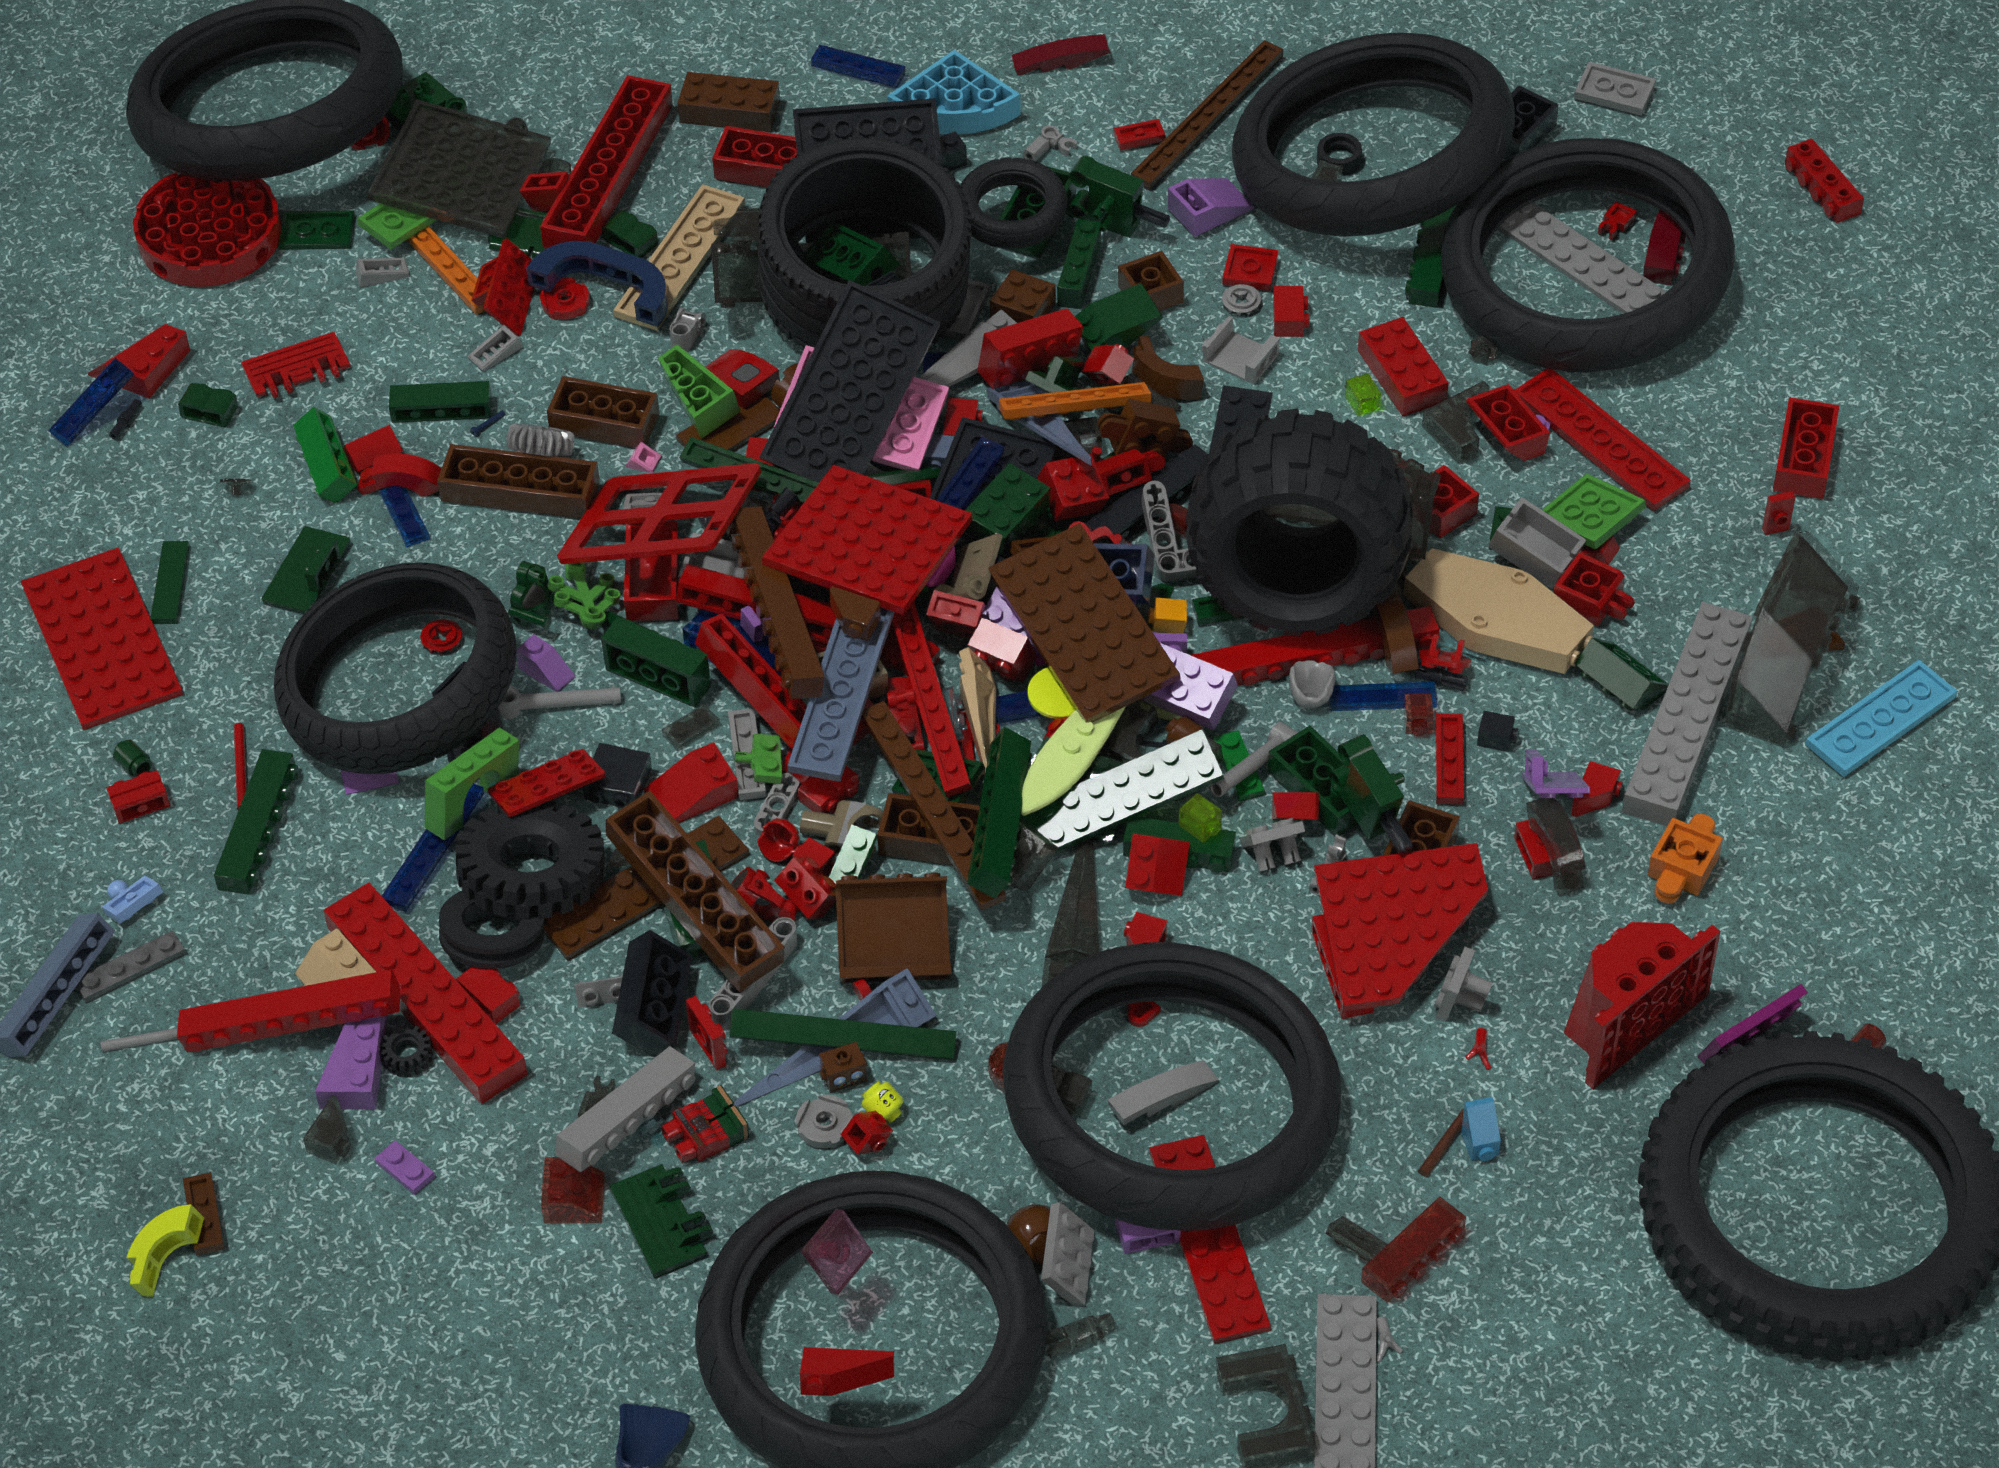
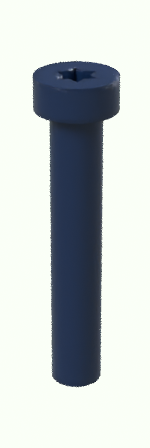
M502 410L479 426L472 427L470 433L477 437L479 432L506 415L505 412Z

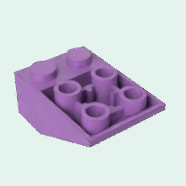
M1227 178L1186 179L1168 188V210L1194 237L1254 209V205Z

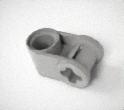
M682 307L678 310L669 328L672 348L677 344L685 351L692 348L705 326V313L688 312Z

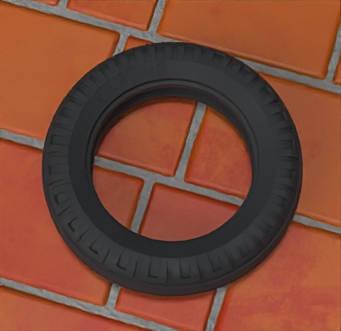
M1011 157L988 161L972 170L960 185L961 190L965 193L970 209L971 236L989 246H998L1004 249L1033 246L1053 235L1062 224L1066 215L1067 194L1062 181L1051 169L1034 160H1025V158L1017 157L1011 159ZM1008 185L1030 188L1038 192L1045 200L1043 208L1038 213L1015 221L993 218L984 213L978 203L987 192Z

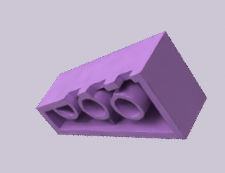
M388 1015L344 1024L315 1090L319 1109H376L382 1066L380 1042L383 1043L382 1038L386 1035Z

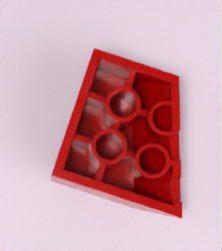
M164 324L90 371L88 375L150 399L191 351L186 331Z

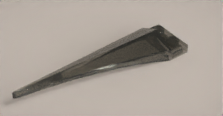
M1093 837L1078 843L1046 950L1042 986L1070 965L1099 952Z

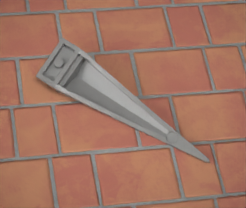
M1000 310L986 322L981 321L919 378L950 387L979 373L977 369L984 333L1010 326L1017 322L1003 310Z

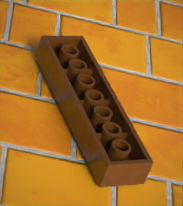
M648 791L606 819V836L739 992L784 963V945L651 791Z

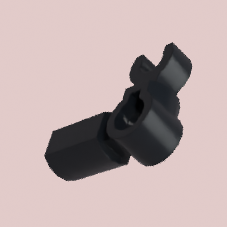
M787 487L784 488L770 506L772 510H767L764 513L771 534L783 522L780 517L784 518L799 499Z

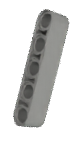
M781 917L776 919L769 929L784 945L785 961L797 946L798 939L795 922L791 918ZM781 965L741 992L727 979L709 1002L713 1022L715 1024L719 1023L723 1029L730 1028L732 1009L746 1010Z

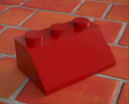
M1509 384L1467 398L1466 403L1508 452L1523 461L1545 454L1550 431Z

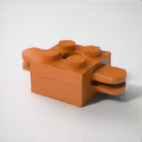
M1696 814L1692 817L1689 824L1672 818L1650 857L1647 875L1657 879L1655 896L1661 902H1676L1683 890L1699 896L1720 857L1723 837L1714 834L1715 821L1710 816Z

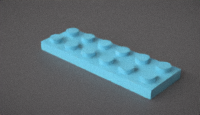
M1917 660L1806 738L1805 745L1840 775L1845 777L1954 700L1958 691L1922 661Z

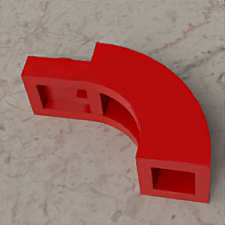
M402 453L380 455L374 457L372 467L361 471L357 490L362 495H367L385 487L400 486L416 492L421 497H425L439 491L437 480L442 468L425 458Z

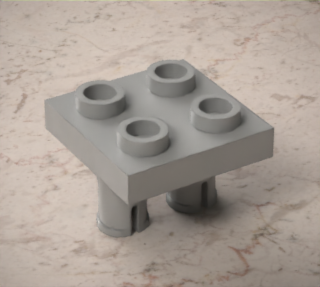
M1293 818L1271 823L1273 829L1268 830V826L1263 825L1246 830V836L1239 837L1242 848L1248 846L1254 848L1259 872L1276 867L1269 846L1271 840L1276 839V842L1279 841L1285 865L1302 861L1295 840L1298 833L1305 832L1302 821L1294 823Z
M1464 947L1461 956H1454L1434 1005L1439 1008L1436 1019L1446 1021L1453 1004L1456 1005V1003L1480 1013L1493 982L1480 978L1468 970L1475 950Z

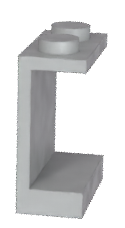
M1228 316L1223 323L1218 324L1215 333L1204 341L1201 348L1203 362L1254 385L1279 355L1280 338L1271 335L1262 345L1233 332V317Z

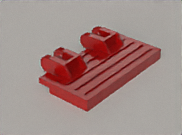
M335 332L241 362L256 397L267 395L265 389L268 388L272 398L278 397L279 393L275 385L283 383L285 391L292 393L293 387L290 380L293 385H297L314 379L312 373L315 372L319 382L322 383L326 381L324 369L330 368L334 378L340 377L338 366L340 370L351 367Z

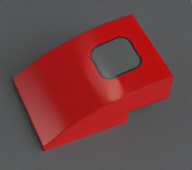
M729 349L705 366L734 391L738 405L743 409L770 391L777 379L780 381L779 369L764 359L743 350Z

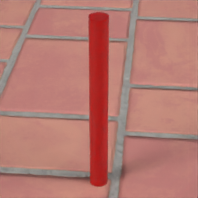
M242 723L234 724L237 810L240 808L247 789L244 724Z

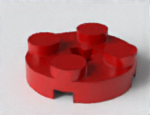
M561 278L551 292L542 290L540 294L543 311L548 314L549 318L554 320L571 319L586 313L590 303L587 286L583 283L582 285L575 283L573 278Z

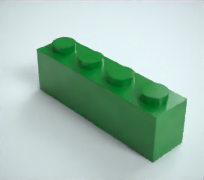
M313 406L293 427L297 435L296 439L303 451V458L308 464L309 474L314 480L316 493L322 499H328L336 503L356 487L357 483L332 417Z

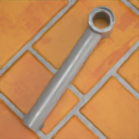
M509 686L502 703L498 707L501 718L513 719L520 714L521 710L599 704H613L614 706L617 703H621L620 687L612 686V688L519 694L516 687Z
M1281 721L1276 723L1268 735L1267 743L1223 775L1225 779L1210 785L1212 794L1216 797L1223 796L1267 763L1271 749L1298 732Z

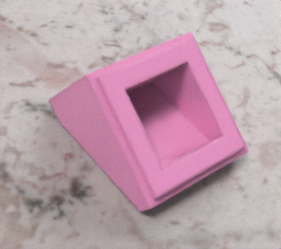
M640 442L634 449L625 467L653 473L662 455Z

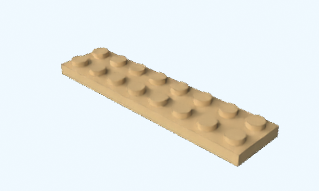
M702 184L648 260L661 271L666 283L668 309L659 327L636 320L634 302L641 292L633 287L628 288L614 308V317L658 331L745 206V197Z

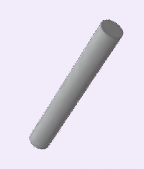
M177 1028L101 1041L102 1052L175 1040L178 1039Z

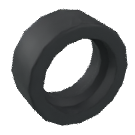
M1332 133L1319 141L1317 145V165L1322 171L1334 176H1346L1359 169L1362 161V145L1357 138L1346 133ZM1334 149H1343L1353 155L1346 159H1335L1326 153Z

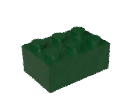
M1009 462L965 510L972 513V521L965 532L977 540L1000 533L1003 537L998 553L1004 556L1009 551L1008 547L1011 541L1019 540L1050 506L1051 488Z

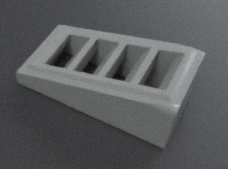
M405 258L357 259L355 272L359 287H367L409 277ZM394 266H398L399 270H394Z
M503 325L467 357L484 372L521 349L523 345L520 339ZM498 345V346L500 347V349L497 350V349L494 348V347ZM490 350L493 355L490 356L486 352ZM481 355L487 359L484 363L478 358Z

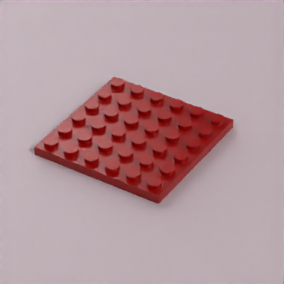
M833 465L763 555L762 565L829 589L833 586L879 601L880 607L904 615L972 521V513Z

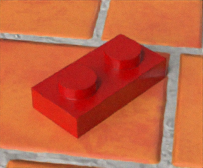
M1159 119L1113 128V135L1120 151L1159 143L1166 138Z

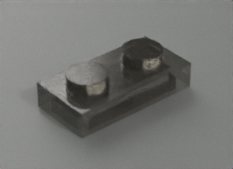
M703 704L661 729L666 740L678 751L718 727L720 719Z
M1344 1216L1330 1223L1325 1233L1332 1237L1337 1244L1351 1249L1362 1260L1375 1263L1386 1256L1390 1248L1389 1244Z

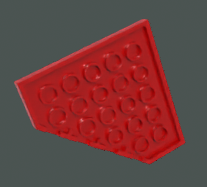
M1477 843L1314 865V873L1343 1011L1399 1004L1404 998L1405 992L1413 983L1417 982L1428 968V964L1432 959L1438 956L1448 944L1454 932L1462 927L1471 916L1472 910L1488 895V886Z

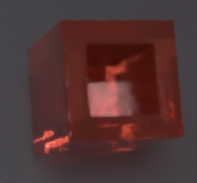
M1405 694L1403 708L1405 734H1413L1415 736L1432 734L1433 707L1431 694Z

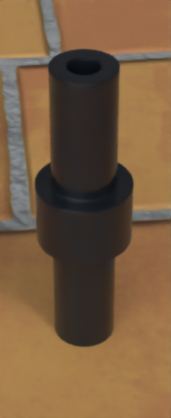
M134 399L128 409L122 411L118 416L116 425L109 433L112 439L117 440L125 428H129L134 422V416L142 407L140 400Z

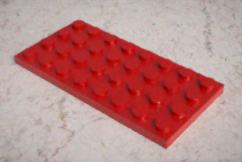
M119 547L21 581L23 590L83 730L183 695L182 688Z

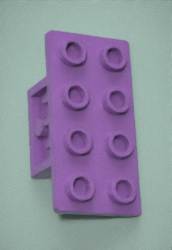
M1525 749V772H1522V778L1535 793H1539V797L1554 798L1556 793H1567V797L1580 798L1583 797V793H1590L1589 785L1576 772H1548L1547 760H1544V757L1536 749Z

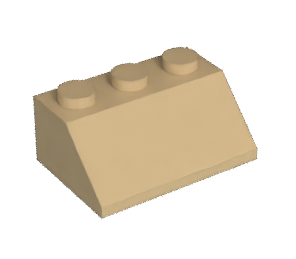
M336 928L313 943L295 975L307 986L375 973L376 971Z

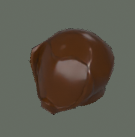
M1031 1204L1019 1208L1009 1217L1006 1225L1020 1240L1033 1264L1043 1266L1050 1207L1039 1204Z

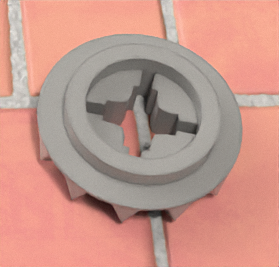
M1239 284L1231 286L1222 295L1223 308H1227L1229 314L1236 312L1238 316L1241 313L1249 316L1251 311L1257 312L1258 306L1261 305V295L1254 287ZM1246 298V303H1245V302L1237 303V299H1238V300H1243V299Z

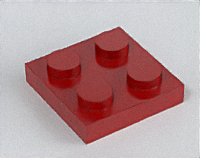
M1231 244L1223 273L1222 285L1234 286L1244 284L1255 289L1270 291L1279 250Z
M695 995L686 1000L690 1032L714 1068L718 1070L726 1066L725 1055L728 1054V1051L723 1042L726 1035L722 1026L719 1023L715 1024L713 1022L709 1007L705 1003L701 1004Z

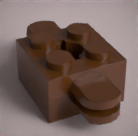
M1128 398L1121 415L1104 413L1098 419L1097 425L1103 438L1110 440L1115 455L1132 449H1136L1141 453L1154 450L1165 458L1168 451L1181 453L1193 446V439L1190 436L1189 430L1180 428V422L1174 408Z

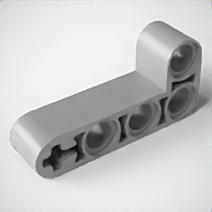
M1159 481L1148 482L1143 488L1142 507L1150 548L1155 554L1154 569L1157 578L1162 581H1175L1197 577L1196 567L1187 564V561L1190 560L1188 548L1177 549L1165 486ZM1151 494H1154V496L1157 498L1156 505H1153L1154 500ZM1159 516L1164 519V522L1157 523L1152 518ZM1165 540L1169 545L1162 547L1157 544V541ZM1170 564L1174 569L1165 570L1162 568V565Z

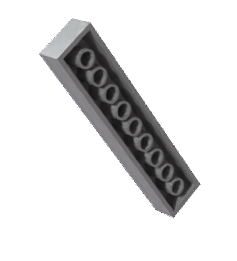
M1701 603L1626 790L1622 813L1663 826H1668L1672 818L1678 819L1749 638L1753 616L1709 603Z

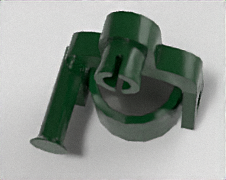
M522 561L516 571L517 585L510 595L511 607L508 615H510L512 622L526 627L532 623L543 627L544 631H547L551 625L552 618L545 617L551 609L549 595L553 591L548 588L549 580L545 567Z

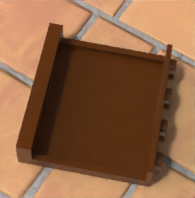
M932 872L924 874V877H913V874L904 873L896 875V878H885V875L876 874L870 875L869 879H858V876L848 875L842 876L841 880H836L839 984L853 983L861 978L866 982H885L907 968L915 981L950 979L947 876H941L940 873Z

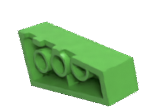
M678 344L658 357L665 379L701 439L741 411L734 391Z

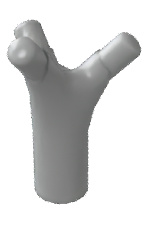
M1377 1318L1376 1325L1380 1345L1376 1362L1380 1363L1388 1347L1393 1348L1399 1354L1403 1352V1349L1393 1339L1387 1318Z

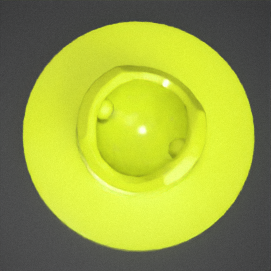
M1049 667L1042 669L1032 677L1028 685V699L1031 706L1038 713L1052 719H1065L1076 710Z

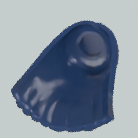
M625 1403L620 1405V1433L615 1455V1467L663 1468L672 1452L682 1441L689 1424L690 1415L655 1406Z

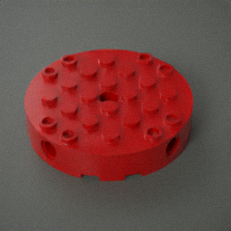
M175 172L158 181L142 196L136 206L135 218H133V229L137 246L145 265L162 279L192 287L222 285L251 274L265 264L278 247L281 234V220L277 201L270 186L263 179L214 181L190 177L184 174L178 175Z

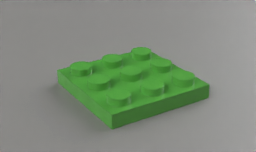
M1586 473L1543 508L1542 511L1585 538V545L1597 549L1646 508V503L1644 499Z

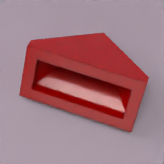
M1272 792V819L1318 820V792Z

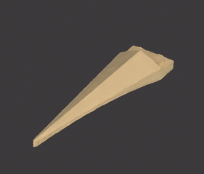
M967 647L959 651L962 662H959V666L963 673L960 678V693L979 760L986 768L990 743L996 737V687L990 667Z

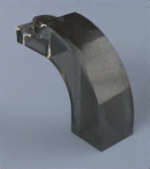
M1540 798L1526 803L1529 827L1541 838L1549 855L1556 893L1561 896L1584 888L1582 869L1586 867L1582 848L1572 822L1563 807L1555 798Z

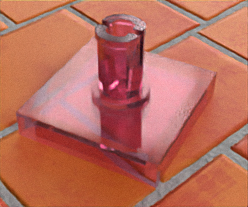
M835 1209L800 1251L829 1292L837 1295L873 1253L844 1210Z

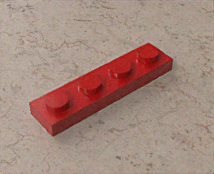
M1436 713V804L1463 805V714Z

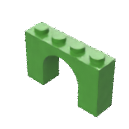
M499 727L426 779L425 828L441 839L446 840L463 827L464 801L469 789L479 777L480 788L488 792L487 789L498 782L518 776L519 739Z

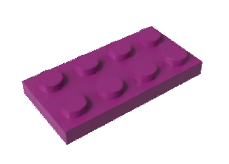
M1802 984L1798 985L1714 1038L1697 1057L1705 1065L1706 1059L1713 1055L1727 1052L1728 1047L1735 1044L1745 1046L1756 1034L1761 1036L1771 1029V1025L1777 1021L1781 1023L1793 1015V1011L1803 1005L1801 999L1808 992Z

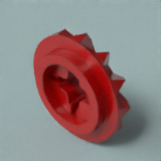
M438 619L428 623L422 629L420 635L423 648H428L430 653L438 651L440 654L446 650L452 652L453 647L460 646V640L463 638L460 626L448 619ZM437 632L441 634L443 637L446 636V640L442 641L440 638L438 639Z

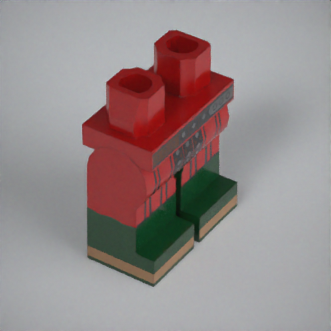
M722 1085L712 1089V1094L696 1103H690L682 1109L678 1108L672 1111L673 1120L662 1125V1134L668 1143L679 1138L683 1139V1142L674 1146L675 1153L681 1163L693 1158L701 1162L706 1157H711L749 1138L748 1122L737 1106H734V1102Z

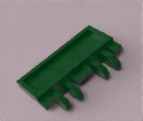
M663 1164L609 1185L610 1191L654 1279L694 1263L696 1259L706 1256L707 1251L703 1243L700 1242L708 1239L713 1234V1230L709 1225L695 1228L706 1220L704 1212L698 1211L688 1215L679 1198L691 1190L688 1181L673 1184L682 1179L684 1175L682 1169L675 1167L665 1170Z

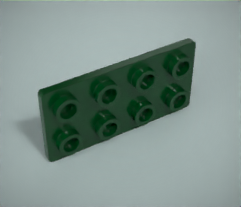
M308 526L303 527L262 596V602L304 614L316 603L351 543L350 538Z

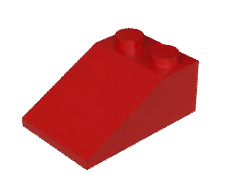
M714 742L689 752L644 788L645 793L651 791L678 823L739 798L737 778Z

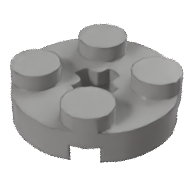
M820 1095L816 1100L810 1102L809 1099L804 1102L796 1115L799 1137L810 1146L816 1148L834 1149L839 1147L845 1141L840 1134L853 1117L848 1104L843 1099L834 1095ZM825 1117L830 1118V1124L820 1125L818 1122L819 1120L823 1121Z

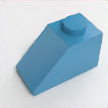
M1493 1097L1465 1102L1461 1134L1471 1161L1479 1159L1481 1161H1489L1499 1155L1501 1139Z

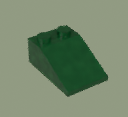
M1142 283L1095 301L1075 316L1083 325L1082 336L1091 351L1096 346L1115 344L1127 348L1139 336L1143 335L1164 318Z

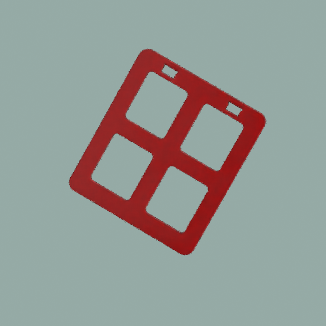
M751 463L613 477L604 483L557 554L559 563L573 564L712 550L718 545L762 472L760 465ZM735 480L726 496L721 500L676 504L690 484ZM667 486L654 506L608 511L621 491ZM713 516L699 537L653 541L662 525L668 520ZM643 523L630 543L584 548L598 527Z

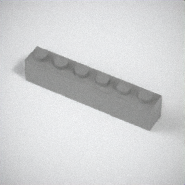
M669 1046L558 1133L556 1136L555 1155L580 1172L588 1166L596 1164L603 1154L608 1150H613L627 1135H632L642 1123L652 1119L662 1107L671 1104L682 1091L691 1088L695 1081L696 1063Z

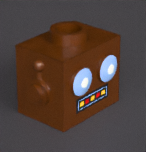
M857 1042L819 1054L820 1078L824 1080L830 1093L867 1081V1061L864 1058V1054L861 1053Z

